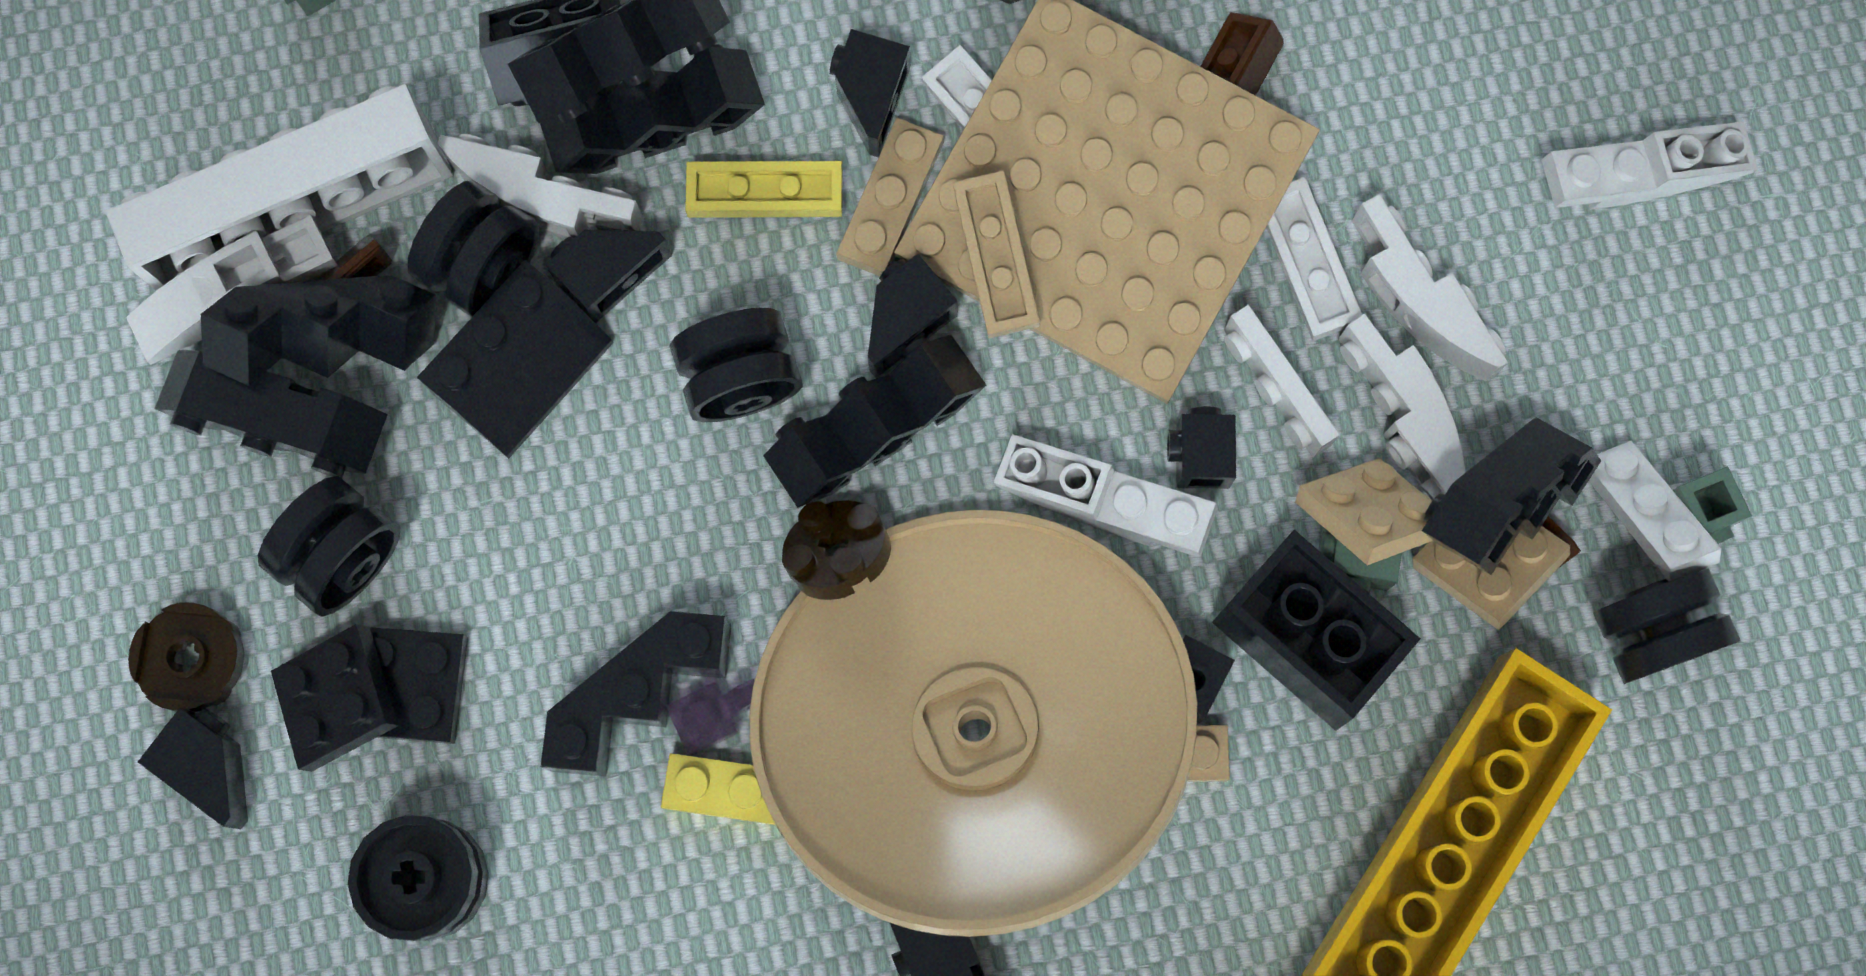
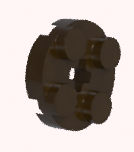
M851 500L834 501L827 504L820 501L811 502L800 510L798 522L791 528L784 541L782 563L790 578L807 596L820 600L841 599L854 594L855 591L852 586L861 583L866 577H868L871 583L882 573L890 557L891 541L876 508L871 504ZM840 543L847 545L845 548L837 549L833 556H828L827 551L834 545Z
M184 602L171 604L161 609L163 612L155 616L150 623L145 621L131 642L128 665L133 681L139 684L149 701L171 711L177 712L179 708L197 712L212 705H219L229 698L232 688L240 677L244 662L241 633L233 622L225 618L220 612L205 605ZM194 643V652L199 653L198 662L192 665L189 671L183 672V665L174 662L176 652H185L187 644Z

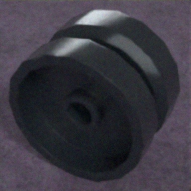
M464 181L451 188L435 204L424 219L412 242L408 255V273L414 280L432 292H446V298L452 305L472 317L524 260L530 263L538 243L539 226L535 219L515 206L501 207V201L498 196L478 182Z
M749 308L731 311L692 325L674 337L669 346L679 376L690 378L683 388V393L692 420L705 423L742 418L781 404L801 390L803 384L793 355L782 352L789 344V339L780 311L772 308Z
M339 476L328 477L304 491L276 519L264 537L257 555L258 566L278 583L284 586L294 584V596L315 614L323 617L333 614L349 604L381 572L392 556L400 539V526L375 506L364 508V496Z
M1709 568L1670 582L1667 579H1663L1625 594V599L1593 612L1605 639L1618 640L1638 632L1641 634L1643 641L1618 650L1613 657L1623 684L1741 641L1730 615L1717 613L1697 621H1693L1690 615L1691 612L1715 603L1720 596Z
M404 815L382 822L362 839L351 859L347 885L353 908L370 929L389 939L433 941L455 934L475 917L486 897L489 872L483 850L469 832L449 821L425 816ZM419 871L425 872L424 884L415 883V877Z

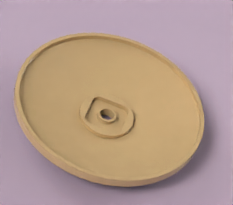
M966 510L920 517L889 527L886 531L891 541L890 557L884 570L874 581L870 583L868 577H866L861 583L852 586L855 591L854 594L835 600L815 599L800 591L783 613L769 638L754 681L749 714L751 754L761 795L777 829L792 852L810 873L833 893L856 908L881 920L916 931L939 935L974 937L1025 930L1062 918L1090 904L1116 886L1134 870L1156 845L1171 822L1182 799L1191 772L1196 745L1197 698L1189 656L1178 628L1160 598L1127 562L1097 541L1056 522L1027 514L1006 511ZM981 719L986 721L991 726L987 737L975 742L964 739L960 734L961 728L969 720Z

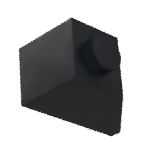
M851 29L845 46L838 44L835 48L830 64V74L835 75L837 95L869 155L879 158L911 68L910 46Z
M584 230L576 238L568 237L560 242L552 251L551 260L545 266L554 281L597 323L672 256L666 239L660 232Z
M919 254L915 255L908 262H905L904 259L897 260L886 268L879 277L881 282L876 286L868 349L869 371L875 378L903 358L901 355L902 351L912 342L924 336L930 338L957 317L958 301Z
M179 708L138 760V763L221 826L242 829L248 821L240 744L226 734L231 726L206 708H203L200 713Z

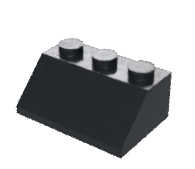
M530 0L479 13V49L498 106L511 103L513 106L528 105L508 63L551 38H558L577 28V25L630 0Z
M524 260L416 378L437 399L509 459L614 342L564 291Z
M1296 530L1289 534L1212 621L1217 628L1335 731L1347 724L1359 713L1421 639Z

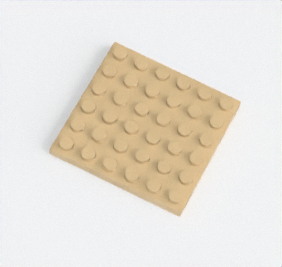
M1037 0L896 247L894 254L895 257L904 259L905 262L919 254L943 283L980 302L952 182L1004 170L1040 321V327L1030 330L1168 404L1317 138L1320 129L1074 0Z

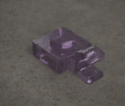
M751 679L733 688L725 695H722L718 684L713 682L666 705V709L687 755L693 756L740 733L734 717L750 710L755 679Z

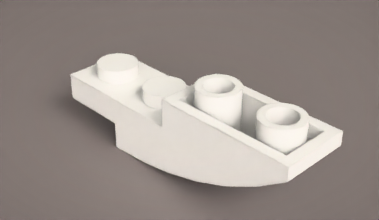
M1744 121L1653 132L1642 141L1551 151L1541 159L1554 207L1588 204L1590 210L1679 194L1752 174L1758 170Z
M440 134L438 146L449 163L465 181H476L495 193L501 201V207L515 206L536 220L539 230L566 239L568 237L576 238L582 231L587 230L588 225L615 231L640 230L643 217L637 202L632 200L630 194L622 190L605 187L602 188L601 192L582 188L579 182L563 176H553L550 181V175L538 154L522 146L510 145L505 150L489 146V143L484 139L470 134H459L458 138Z
M1380 194L1362 203L1352 222L1373 255L1360 274L1375 296L1415 339L1437 356L1481 380L1488 381L1495 377L1508 364L1504 357L1506 355L1505 346L1499 335L1493 329H1487L1477 313L1478 304L1472 291L1466 285H1460L1453 273L1436 282L1432 280L1433 272L1427 257L1420 250L1413 249L1404 234L1406 229L1401 215L1393 206L1387 207Z
M309 215L263 238L257 231H254L214 252L160 287L137 306L126 319L146 361L152 365L177 353V350H183L201 341L200 314L233 288L305 282L338 265L316 221Z
M1363 314L1348 324L1339 337L1338 341L1342 345L1340 346V352L1348 366L1357 373L1361 371L1373 387L1371 389L1372 396L1380 409L1388 415L1393 413L1397 419L1383 434L1388 441L1386 449L1390 457L1400 468L1409 469L1420 484L1417 489L1433 501L1438 494H1446L1451 484L1466 473L1462 446L1455 421L1443 392L1416 347L1412 345L1396 356L1368 317Z
M1014 434L1011 435L993 482L995 486L1025 500L1111 534L1150 547L1155 543L1199 558L1218 510L1216 502L1116 472L1111 464Z

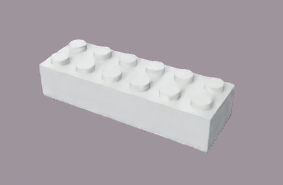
M406 84L398 87L378 89L367 100L349 108L339 107L331 109L321 115L318 121L299 129L289 128L279 131L270 138V141L252 149L232 151L224 155L219 163L200 171L182 172L173 177L169 184L153 191L130 194L121 201L120 205L105 210L127 267L157 291L197 262L254 231H257L263 238L311 215L320 231L323 232L450 178L453 174L442 150L438 146V140L431 123Z

